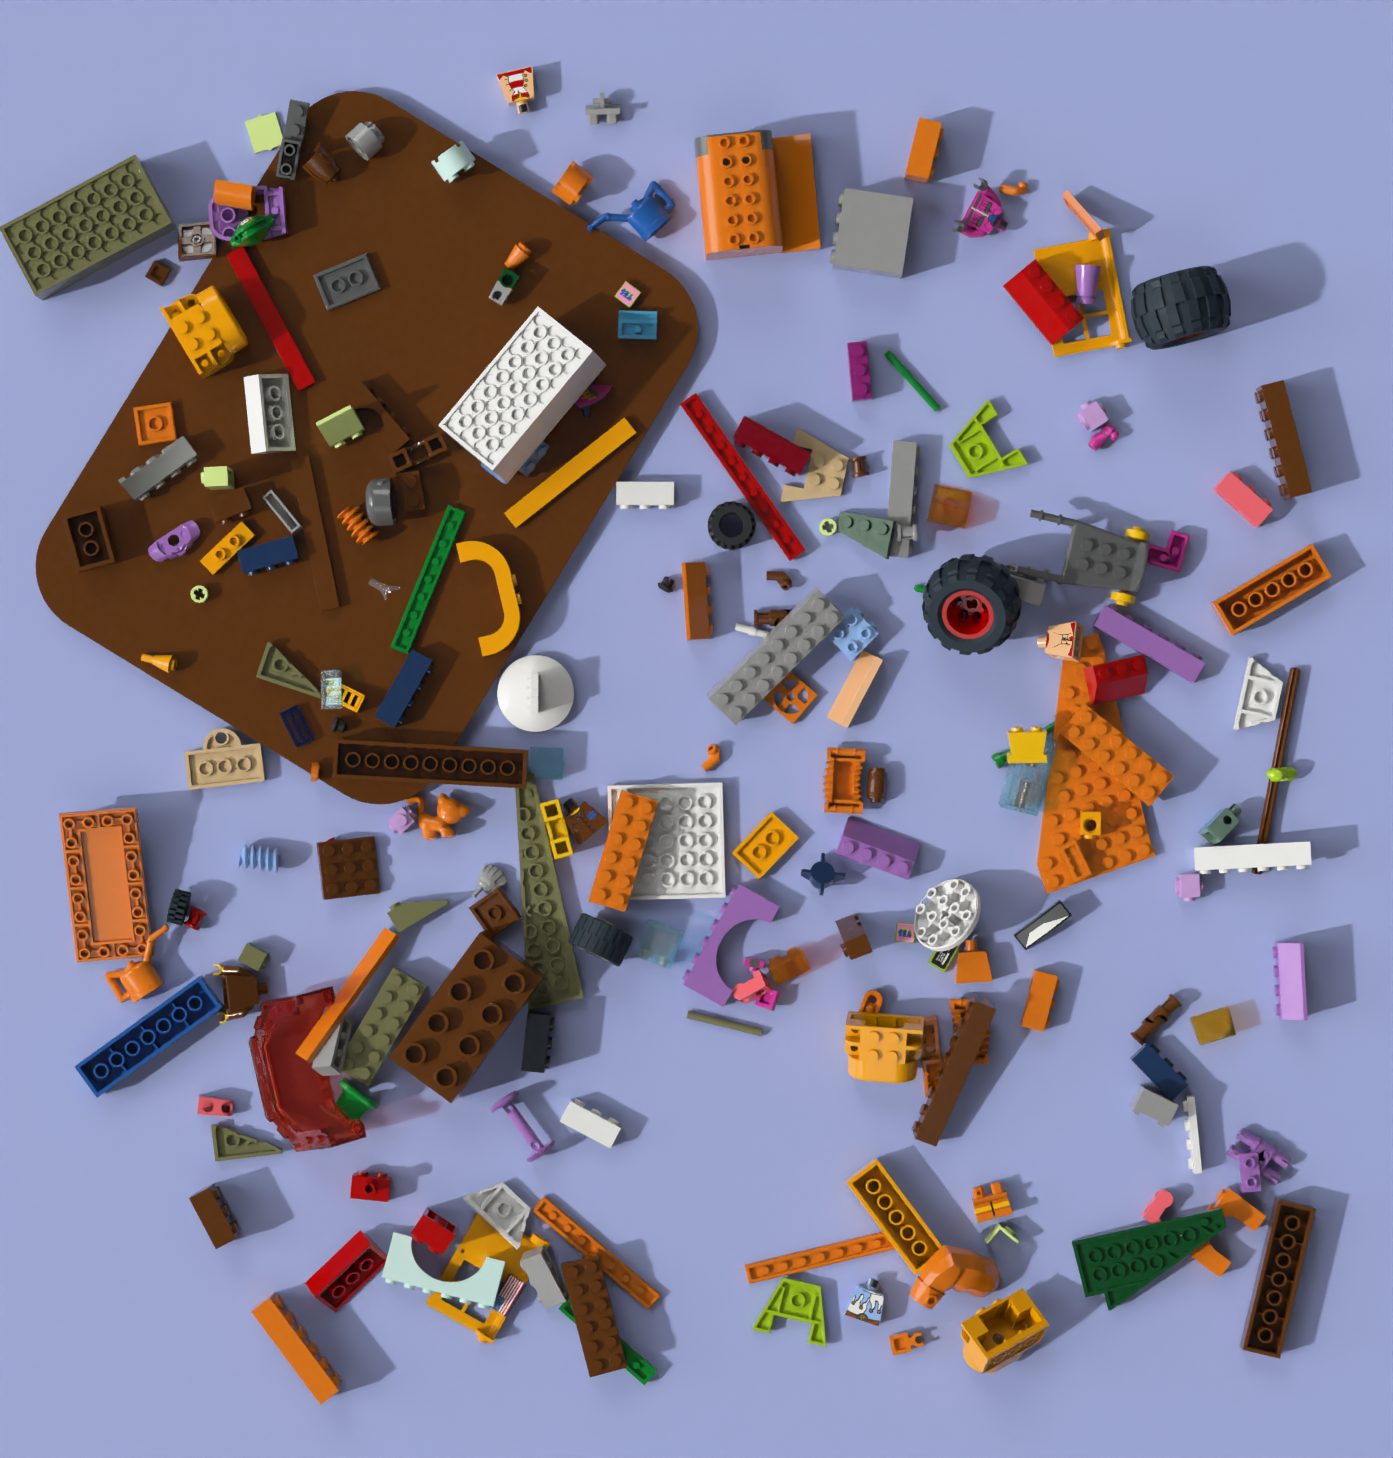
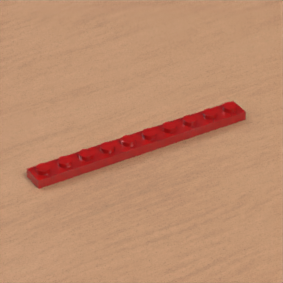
M695 393L680 403L788 560L791 561L803 553L805 548L698 395Z

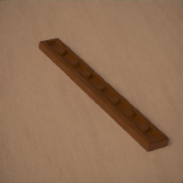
M310 457L292 459L290 463L320 610L339 608L340 604Z

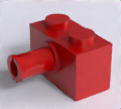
M357 1171V1173L352 1175L350 1198L389 1202L392 1177H387V1173L368 1175V1171Z

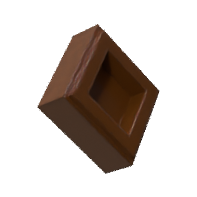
M154 260L145 277L163 287L172 270Z

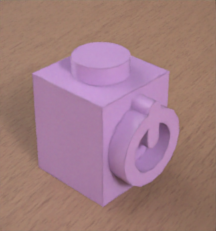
M1089 400L1080 406L1082 410L1076 415L1086 431H1093L1109 420L1105 415L1107 412L1101 402L1098 404L1097 401L1091 403Z
M405 805L388 819L390 822L388 826L394 833L399 832L403 834L416 821L418 816L408 805Z
M1178 874V878H1174L1175 896L1184 898V901H1195V897H1200V893H1203V881H1200L1199 874Z

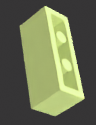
M228 466L204 467V472H201V483L210 490L235 489L234 470Z

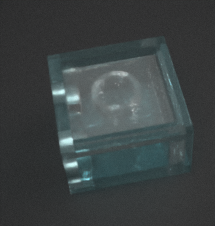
M648 918L634 956L671 969L684 932Z

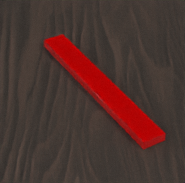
M242 246L227 254L226 256L298 391L316 383L245 248Z

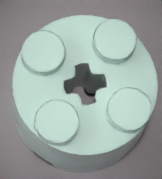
M463 140L459 142L461 146L457 147L455 144L438 156L439 161L437 163L435 160L431 162L444 182L446 180L449 183L459 177L458 172L462 169L466 172L475 165L473 161L476 159Z

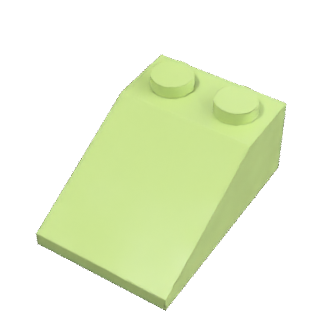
M351 405L316 422L317 427L329 446H335V448L346 444L345 440L351 437L354 440L362 436V431L365 430L355 409Z

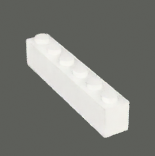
M1311 841L1194 847L1195 871L1199 870L1200 874H1211V870L1219 869V873H1230V869L1238 868V872H1250V868L1256 867L1258 871H1269V867L1276 866L1277 870H1289L1288 866L1295 865L1296 869H1308V865H1312Z

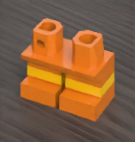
M1000 1181L990 1183L992 1193L986 1195L983 1186L973 1187L974 1198H972L977 1223L994 1219L990 1201L996 1218L1013 1214L1007 1192L1003 1189Z

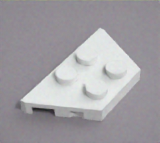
M1248 657L1233 730L1274 721L1276 718L1283 682L1251 657Z
M502 1182L463 1198L516 1249L520 1247L531 1208Z

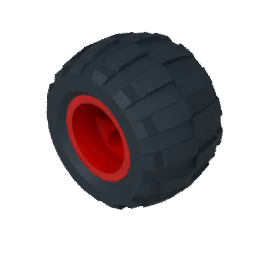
M1199 266L1168 273L1140 283L1132 291L1131 315L1135 329L1140 339L1145 341L1146 347L1152 350L1165 349L1198 341L1221 333L1230 325L1231 301L1228 289L1221 275H1217V271L1213 267Z
M964 554L959 559L956 557L952 558L934 571L927 582L923 593V617L926 623H928L927 628L933 638H938L941 641V645L949 651L952 648L960 651L959 654L971 655L973 652H977L978 655L990 652L994 647H999L1016 628L1022 606L1016 579L1011 578L1010 571L1002 563L999 565L994 562L992 557L986 555L977 557L975 554ZM962 598L963 601H957L956 599ZM965 609L968 613L965 614L961 610ZM975 612H980L981 615L977 616Z

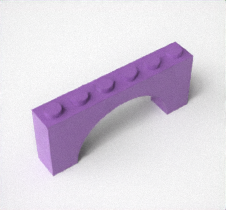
M740 883L738 887L733 886L729 894L732 898L729 903L725 902L720 910V913H722L720 919H715L710 927L713 930L710 937L705 936L701 943V946H703L701 953L696 952L691 961L694 963L692 969H687L682 977L685 980L683 985L724 1007L733 991L722 980L717 969L716 956L722 938L732 927L746 920L758 919L771 923L780 907Z

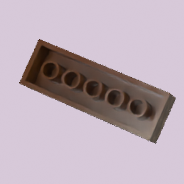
M1284 380L1262 385L1256 388L1257 392L1254 393L1256 403H1260V420L1265 422L1266 429L1264 430L1266 441L1270 442V458L1275 461L1276 466L1273 467L1275 477L1280 480L1281 485L1278 486L1280 496H1284V500L1309 494L1312 492Z
M598 1253L561 1263L589 1376L594 1377L627 1368Z

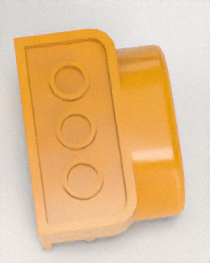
M213 285L196 295L188 294L181 299L178 298L176 302L166 308L160 307L161 312L198 374L204 379L229 365L234 359V353L246 347L249 343L219 290Z
M848 1011L845 1024V1051L848 1054L849 1075L859 1080L873 1082L906 1083L914 1080L917 1076L918 1059L922 1054L925 1017Z
M1023 1288L1002 1300H995L987 1309L985 1307L981 1308L976 1312V1315L960 1324L963 1327L961 1337L964 1341V1359L975 1371L982 1374L994 1373L1018 1360L1025 1350L1042 1340L1049 1327V1323Z

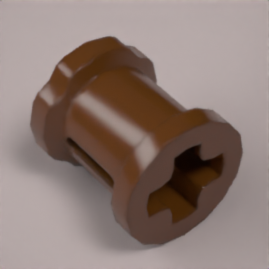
M866 456L849 459L853 467V478L869 475L865 464Z

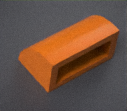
M215 179L214 202L216 205L253 211L257 188L252 185Z

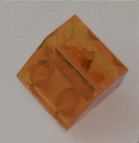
M794 946L786 950V955L780 957L778 954L768 959L769 963L766 965L776 986L811 969L801 947L797 949Z

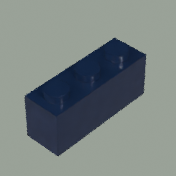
M294 536L237 551L242 572L244 574L248 573V576L259 574V570L264 568L267 571L277 569L278 565L283 563L286 566L297 563V559H300Z
M1145 1043L1130 1059L1173 1101L1188 1086L1185 1082L1187 1078L1180 1071L1176 1073L1172 1069L1174 1064L1167 1057L1161 1058L1159 1055L1161 1051L1153 1043L1151 1045Z

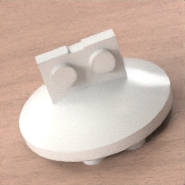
M541 655L525 656L509 665L502 674L497 690L498 703L504 716L516 727L531 732L546 731L560 724L569 714L574 701L573 682L567 670L557 661Z
M961 879L947 880L934 888H930L921 903L916 907L914 930L919 942L933 951H946L956 946L959 947L971 934L980 916L981 900L977 890L971 884ZM928 897L930 901L927 905H924L923 902Z

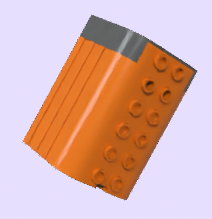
M753 130L713 134L695 138L694 147L706 260L782 253L783 241L772 131Z

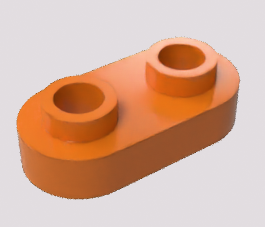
M876 990L866 992L858 1012L879 1013L883 1001L882 995ZM871 996L876 997L877 1000L875 1003H871L869 1001V998Z

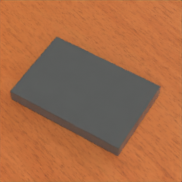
M366 253L313 275L327 311L381 290Z

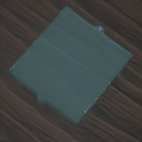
M530 747L529 774L534 773L535 779L562 780L563 766L565 765L563 762L564 748Z

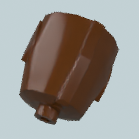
M320 142L302 165V168L311 177L324 185L329 181L335 182L338 178L336 174L341 168L334 155Z

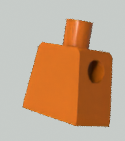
M977 939L965 940L966 951H959L957 955L955 983L993 981L986 951L978 950Z

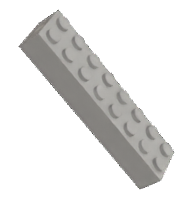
M815 587L707 694L709 700L737 725L845 616Z

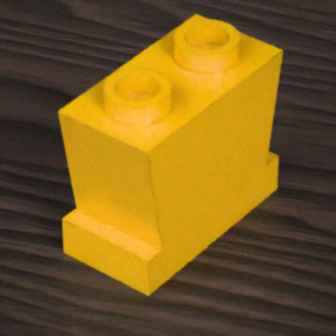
M1032 726L1031 730H1023V727H1011V730H1007L1011 752L1007 753L1008 763H1047V754L1044 752L1047 736L1045 729H1042L1041 726Z

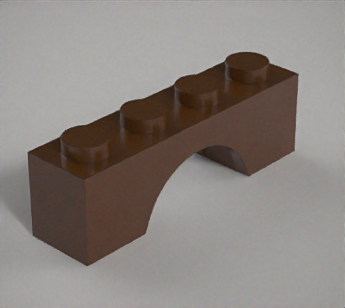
M360 380L345 392L343 396L356 411L370 409L377 412L384 423V430L380 440L391 453L401 450L411 441L409 438L411 433L405 426L400 427L396 423L399 419L392 411L388 413L385 410V402L380 396L375 398L371 393L374 389L367 381L363 383Z

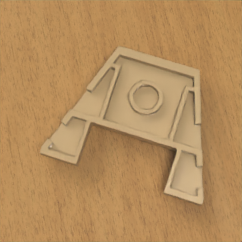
M796 428L793 443L801 448L811 449L812 454L804 488L784 484L780 502L841 496L849 458Z

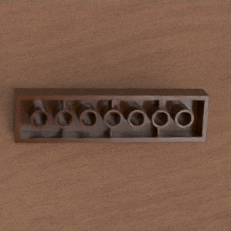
M1275 1197L1240 1342L1242 1350L1279 1359L1281 1357L1316 1209L1313 1206Z

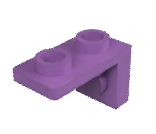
M1258 1153L1239 1154L1241 1177L1239 1192L1262 1191Z

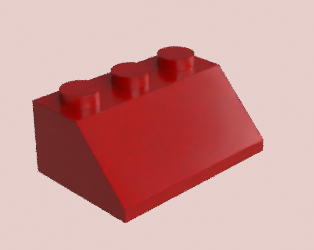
M1144 654L1083 668L1092 706L1145 693L1148 670Z

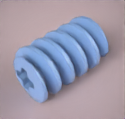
M244 844L240 853L239 867L242 862L244 868H248L251 863L252 869H255L258 865L259 870L262 871L266 866L267 871L270 872L274 867V871L277 873L280 854H278L277 848L274 849L273 853H270L269 847L263 852L262 846L255 851L254 845L248 850L247 844Z

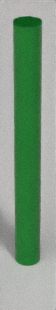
M889 350L884 356L936 412L941 406Z

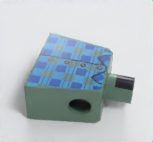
M1234 803L1229 809L1219 810L1198 832L1210 845L1221 842L1239 823L1237 816L1242 812L1241 808Z

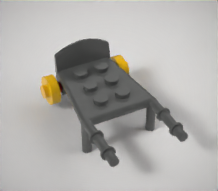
M1031 509L1030 517L1037 518L1038 521L1046 520L1057 523V525H1067L1072 529L1062 576L1049 573L1048 570L1044 572L1031 569L1030 566L1028 568L1018 566V574L1026 575L1027 578L1031 576L1044 579V582H1047V580L1053 581L1059 585L1068 584L1120 590L1119 592L1112 591L1110 599L1115 600L1117 605L1126 607L1127 604L1135 603L1136 597L1129 595V591H1139L1145 570L1149 544L1141 541L1149 542L1150 534L1144 532V528L1133 526V529L1125 530L1123 537L1085 522L1063 517L1062 514L1058 516L1045 513L1043 510Z

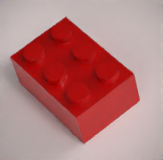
M427 1207L411 1234L414 1235L412 1238L418 1243L422 1244L424 1242L429 1245L428 1249L437 1255L441 1253L443 1255L459 1228Z

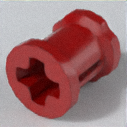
M192 906L191 914L188 920L184 922V925L199 931V926L203 917L207 916V913Z

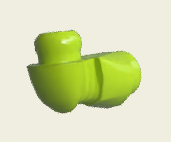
M1292 767L1269 769L1266 775L1272 782H1291L1297 778L1298 772Z

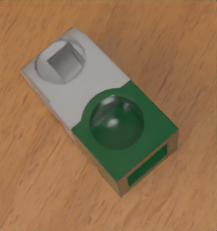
M505 267L490 293L489 299L503 306L522 276Z

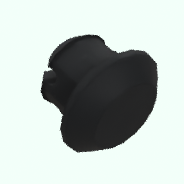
M666 576L661 583H658V587L670 593L673 592L671 588L674 580L671 579L668 582L669 577Z
M339 716L336 717L331 727L332 732L334 733L336 730L342 733L345 732L347 723L341 721Z

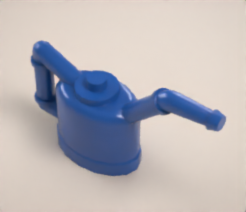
M652 181L643 199L639 201L635 199L631 203L632 208L629 214L607 212L599 216L586 228L591 232L605 221L628 222L646 242L672 219L673 216L669 212L676 206V203L661 188L660 184ZM654 192L666 203L664 207L652 197Z

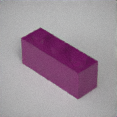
M867 341L847 343L852 402L871 400Z

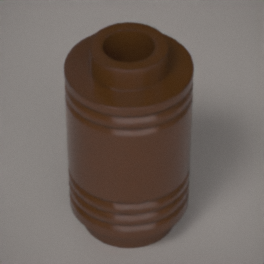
M870 767V771H868L867 798H870V802L882 803V799H886V768Z

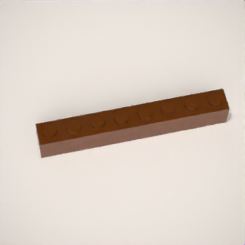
M975 996L966 1003V1013L963 1018H960L957 1024L958 1031L950 1040L949 1045L951 1047L942 1058L943 1065L941 1070L938 1069L935 1074L934 1080L936 1081L934 1086H931L928 1090L926 1104L923 1103L920 1108L919 1120L913 1124L912 1131L915 1139L935 1147L937 1146L997 1010L994 1003Z

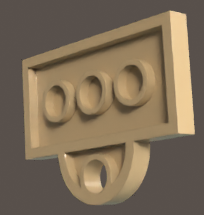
M215 729L206 736L203 750L184 752L188 790L265 781L261 743L242 745L239 736L230 729ZM220 732L225 733L227 736V740L223 744L218 743L216 740V736Z

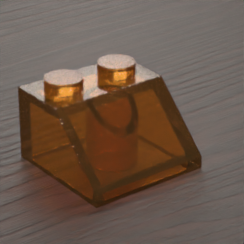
M934 484L926 521L965 529L972 492Z

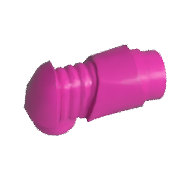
M1103 425L1104 428L1091 437L1088 446L1097 451L1108 438L1115 441L1119 436V432L1116 431L1114 426Z

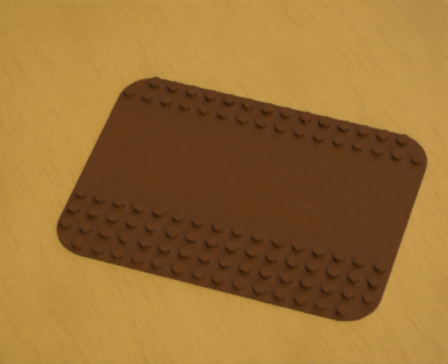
M346 91L327 96L309 107L307 128L295 180L276 177L280 154L279 149L257 185L268 186L269 188L283 187L285 189L288 234L263 240L254 246H243L316 383L298 391L226 256L240 247H233L230 241L223 240L217 250V258H212L191 294L196 295L212 285L215 286L245 333L249 342L248 345L234 353V359L229 365L204 379L198 374L172 328H169L43 534L36 555V578L44 601L51 611L68 626L311 774L312 762L319 763L318 779L342 794L364 803L390 804L416 795L428 786L429 783L333 778L335 739L456 745L690 363L697 344L698 321L694 304L686 289L666 270L597 228L589 232L586 228L590 225L589 223L472 151L470 152L476 159L473 161L475 165L466 172L462 169L458 172L459 177L449 183L448 180L444 182L431 162L435 160L437 163L439 161L438 156L455 144L457 147L461 146L459 143L383 97L367 92ZM372 122L383 134L384 142L381 143L382 148L367 161L350 146L345 136L359 123ZM319 142L334 155L341 167L336 174L338 176L335 182L329 181L326 185L311 177L302 168L303 163ZM256 195L253 211L248 210L249 217L265 215L264 195ZM519 242H522L532 252L527 260L513 270L522 277L506 302L501 306L489 299V296L504 268L507 267L504 263L507 261L515 244L518 245ZM366 253L381 290L327 311L313 275ZM625 281L641 292L631 308H628L614 297ZM539 307L592 349L606 364L590 385H610L613 388L603 399V402L590 406V417H584L582 409L580 410L573 404L543 440L550 447L536 464L534 470L527 477L520 471H517L508 484H503L481 466V461L438 425L534 310ZM619 310L657 311V340L618 339ZM257 374H288L295 451L251 454L244 377ZM360 380L363 383L366 381L374 389L371 393L375 398L380 396L385 402V410L388 413L392 411L399 419L396 423L400 427L405 426L411 433L409 436L411 441L403 448L413 446L421 442L422 439L441 432L449 451L402 472L420 471L427 510L406 512L400 479L401 473L395 474L387 455L392 453L380 440L384 430V423L377 412L370 409L356 411L365 428L362 431L363 435L354 440L352 437L345 440L346 444L339 448H335V446L330 447L317 427L316 422L351 405L343 394ZM172 402L177 439L182 436L186 437L199 456L196 457L197 461L189 467L185 465L181 468V473L172 479L170 476L166 479V484L160 489L156 490L154 488L149 492L150 496L145 500L140 501L139 499L136 501L118 480L123 476L125 479L129 478L132 470L142 465L143 467L146 466L148 459L156 454L161 455V451L174 441L139 446L133 408ZM625 417L636 431V434L519 527L515 528L504 513ZM307 456L310 457L340 604L339 608L324 611L320 610L304 529L295 536L291 534L262 498L270 490H273L304 528L290 460ZM228 466L234 470L235 489L210 490L201 483V472H204V467ZM392 477L397 502L396 525H374L371 531L378 530V534L363 546V542L357 544L356 540L359 536L352 537L351 535L354 530L347 531L346 529L349 524L343 525L342 521L344 518L338 519L337 516L353 504L352 507H360L357 513H365L362 520L367 519L366 487L368 483L375 478ZM245 487L254 509L250 511V515L239 518V515L235 516L231 522L224 525L221 522L216 523L207 500ZM448 505L465 511L466 515L411 647V650L414 649L433 660L432 665H434L431 674L429 676L425 675L422 680L425 684L420 693L416 691L413 696L416 700L411 709L407 708L403 715L406 718L402 725H397L394 728L374 717L409 656L406 653L391 648V644ZM101 506L104 510L118 563L82 573L77 572L62 516ZM193 520L198 525L201 532L200 537L193 542L194 545L183 556L158 562L149 555L148 548L156 540L181 524ZM370 520L367 522V526L372 525ZM241 521L255 534L242 549L294 536L300 559L296 560V564L286 566L285 563L279 564L277 569L267 571L264 568L259 570V574L252 576L242 572L237 553L214 575L200 562ZM172 535L169 538L171 546H176L179 543L177 535ZM466 541L486 543L497 549L504 556L510 567L511 574L516 575L518 585L514 587L516 593H520L522 604L519 605L521 620L516 637L504 650L485 657L482 656L478 638L494 634L501 628L504 622V611L492 567L481 560L460 563L456 544ZM200 585L207 588L209 596L205 602L198 603L192 600L190 593L195 586ZM202 589L195 591L196 599L200 600V597L204 598L205 596L202 593ZM267 642L272 643L322 693L321 698L256 677ZM143 653L152 656L175 655V659L178 661L176 670L169 674L152 663L141 661V656ZM325 675H340L341 684L366 695L358 713L342 705L325 706ZM341 689V697L345 691L344 689ZM348 692L344 700L345 703L348 702L352 693ZM355 695L351 703L352 706L355 705L358 699L357 695ZM338 716L341 721L347 723L343 733L337 730L333 733L331 730L333 721Z

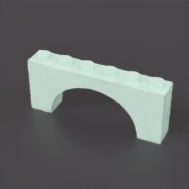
M394 1232L382 1277L386 1278L385 1282L396 1285L397 1281L402 1282L404 1287L415 1290L417 1286L423 1288L422 1292L433 1295L434 1291L442 1293L441 1297L452 1300L453 1296L460 1298L459 1302L469 1305L471 1301L479 1303L478 1307L489 1310L490 1306H495L506 1262L486 1257L481 1269L470 1278L458 1282L441 1281L428 1275L417 1263L413 1252V1238Z

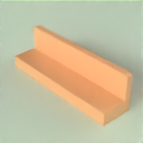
M864 650L861 651L827 715L828 719L848 728L883 661L882 659Z

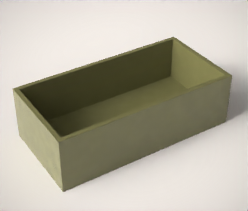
M136 155L127 158L0 227V231L34 295L42 301L177 229L147 170Z

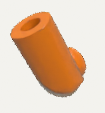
M1020 181L1018 187L1001 183L999 192L1011 196L1025 195L1028 191V184Z
M715 744L708 746V760L701 765L706 772L720 762V748Z

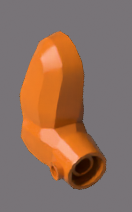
M944 1245L925 1264L909 1295L915 1301L931 1310L945 1295L944 1293L950 1289L957 1292H966L975 1297H986L997 1289L1000 1282V1272L995 1261L989 1257L982 1256L969 1249Z

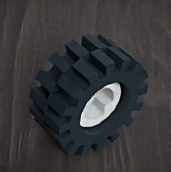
M175 889L168 909L167 922L180 926L183 925L191 900V892Z

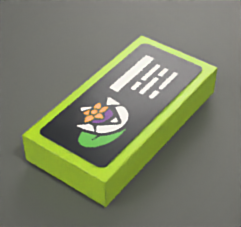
M956 946L946 951H934L928 963L945 972L959 947Z

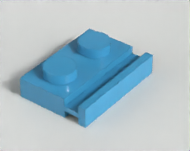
M619 310L618 339L657 340V311Z

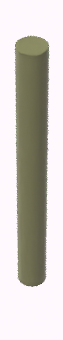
M688 1011L687 1014L688 1019L757 1036L762 1035L763 1029L692 1011Z

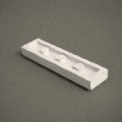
M1186 1095L1185 1100L1182 1101L1183 1112L1187 1113L1184 1127L1185 1131L1189 1133V1139H1186L1187 1150H1190L1191 1158H1188V1166L1194 1174L1202 1173L1195 1096Z

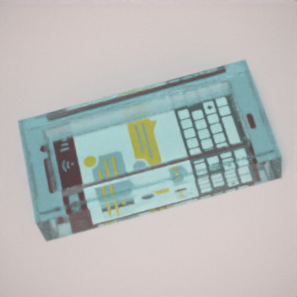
M341 670L321 671V709H342Z

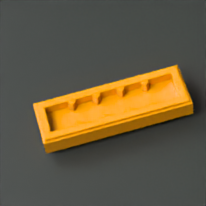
M241 521L200 562L214 575L255 534Z

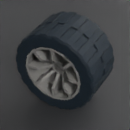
M582 913L568 942L599 959L619 967L632 943L633 937L618 929V926L602 918L597 919Z

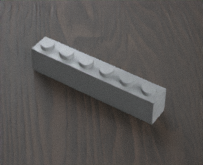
M893 441L887 520L896 521L889 557L908 558V554H912L913 543H910V540L897 542V524L913 526L911 516H915L916 504H912L913 497L917 495V485H914V477L918 478L919 466H915V461L920 456V447H917V442Z

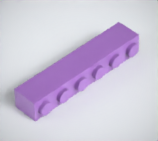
M1112 605L1108 607L1103 606L1092 625L1093 627L1136 652L1144 654L1145 657L1190 683L1195 682L1205 665V662L1201 661L1203 657L1194 652L1192 655L1185 652L1186 648L1178 643L1175 645L1168 642V637L1161 633L1159 635L1152 633L1153 629L1145 624H1142V626L1135 623L1136 619L1126 614L1124 617L1118 613V608Z

